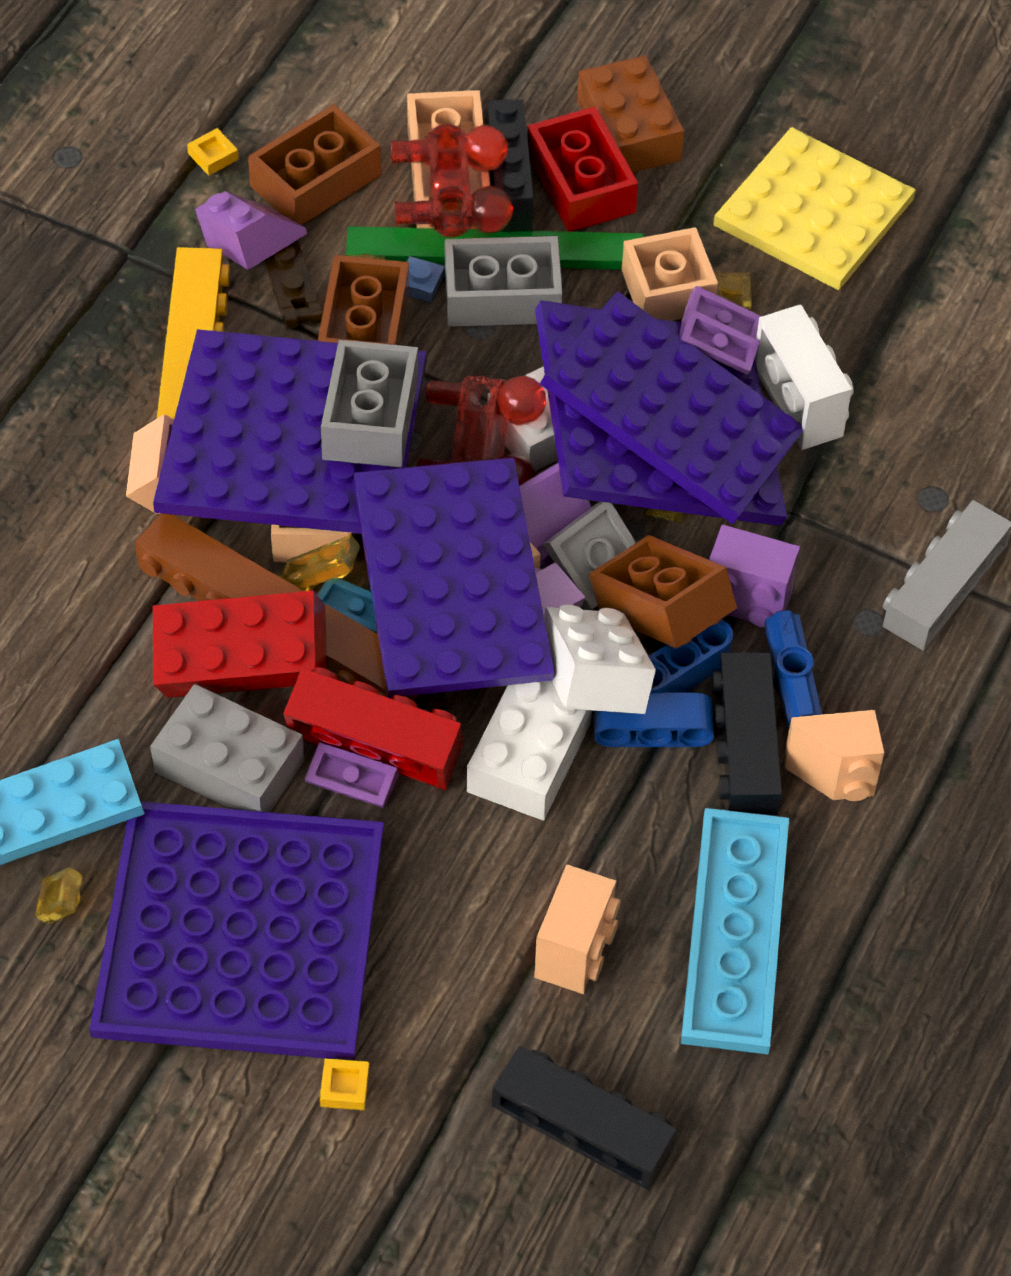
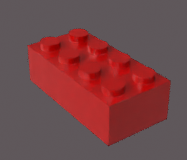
M314 590L153 605V685L167 698L186 696L194 684L215 694L294 687L301 668L313 671L315 667L327 670L325 604Z
M315 667L313 671L301 668L283 713L288 728L302 734L303 740L315 745L321 742L397 767L400 775L446 791L463 747L461 723L456 722L457 718L454 715L440 709H433L432 713L416 708L417 704L414 701L400 695H393L392 699L376 694V688L360 681H354L353 685L337 680L338 676L335 673L323 668Z

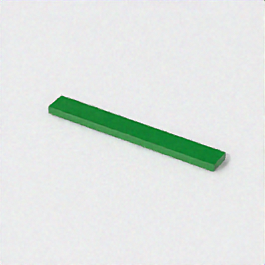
M348 226L346 256L407 262L410 256L431 263L445 265V239L558 236L560 268L622 270L624 241L643 238V233L495 232V230Z

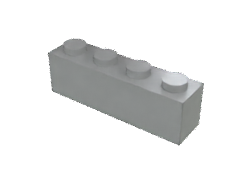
M974 500L970 502L963 512L957 510L953 514L944 536L941 538L937 535L927 548L926 558L921 564L916 561L910 567L904 579L905 584L900 590L892 589L884 601L883 609L886 610L883 627L922 651L926 649L1008 545L1011 534V521Z

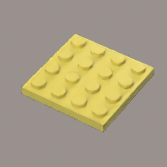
M791 127L715 214L714 226L840 290L914 200L916 189Z

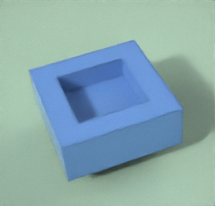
M409 256L407 261L409 262V296L432 303L445 276V266Z

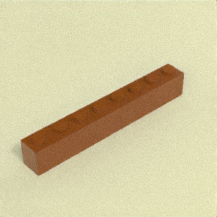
M161 513L135 541L138 565L147 575L151 577L158 576L171 584L179 594L183 596L190 595L198 601L303 591L172 514ZM325 604L327 670L335 673L339 681L353 685L354 681H360L376 688V694L388 697L378 634ZM418 695L403 696V697L409 698V699H411L412 701H414L415 698H416Z

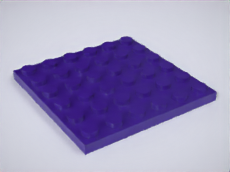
M540 300L535 309L545 374L599 313L600 309ZM656 319L679 335L680 322ZM755 358L748 375L712 359L762 395ZM547 390L563 497L724 518ZM777 466L737 520L777 526L783 524L787 518Z
M197 329L153 501L154 513L362 534L353 483L354 473L399 469L401 467L322 460L321 424L338 343ZM418 351V382L402 468H407L427 363V352Z
M141 802L144 815L129 819L126 824L89 1028L91 1038L355 1061L384 822Z

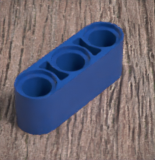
M721 620L719 623L708 627L693 637L686 645L680 646L677 649L665 645L648 656L656 669L652 683L655 687H651L650 693H686L709 678L712 674V669H719L721 653H731L733 631L730 625Z
M650 693L645 714L593 710L594 739L599 745L605 747H702L708 745L714 739L712 699L703 693Z

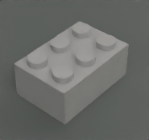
M558 236L445 239L448 327L537 324L535 309L540 300L562 303Z
M339 340L321 424L322 460L402 468L418 382V347Z
M196 684L189 690L150 746L155 773L235 810L271 812L305 761L302 734Z

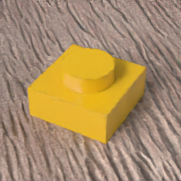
M218 128L187 144L188 154L208 175L239 160L238 149Z
M325 1058L320 1092V1107L365 1110L369 1062Z

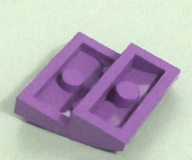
M696 285L690 293L679 333L680 341L693 345L706 356L748 375L760 343L756 337L759 317L762 316Z
M319 742L305 777V782L384 808L400 774L397 767Z

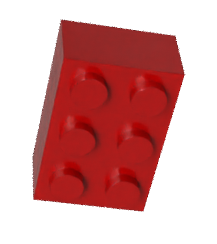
M596 107L528 125L529 160L567 232L636 213L638 182Z

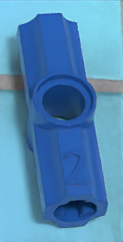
M790 610L778 611L771 617L765 618L764 627L774 668L773 685L776 691L779 692L786 727L789 729L792 717L822 715L812 672L813 657L807 650L800 616L792 613ZM788 670H795V671H797V672H799V673H792V672H789Z

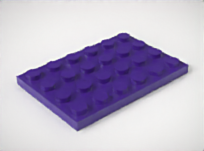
M617 291L547 371L540 385L730 523L734 524L802 433L801 424L699 351L695 346L680 341L681 337Z
M514 458L354 473L353 483L388 698H392L393 695L411 696L553 681L554 668Z

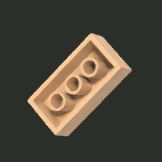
M480 90L407 94V124L417 228L491 229V191Z

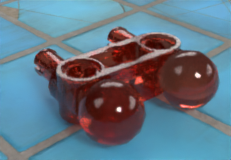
M442 124L428 132V136H424V139L391 140L392 164L425 163V166H429L431 197H428V200L414 202L395 201L396 226L404 224H429L430 227H433L434 231L451 238L463 235L468 229H472V226L479 232L495 233L503 230L509 224L513 215V205L508 194L499 187L494 186L481 187L470 194L468 166H470L475 171L488 172L496 170L504 162L508 152V145L503 133L494 126L489 125L473 127L466 133L454 124Z
M482 375L467 376L461 383L429 381L426 389V400L428 403L458 406L451 461L420 458L417 467L514 458L519 486L536 476L533 466L526 458L516 454L504 455L508 422L518 426L529 425L543 415L547 401L546 393L539 382L528 376H517L507 381L506 379L488 378ZM489 388L490 400L486 405L482 406L480 403L481 394L485 389Z

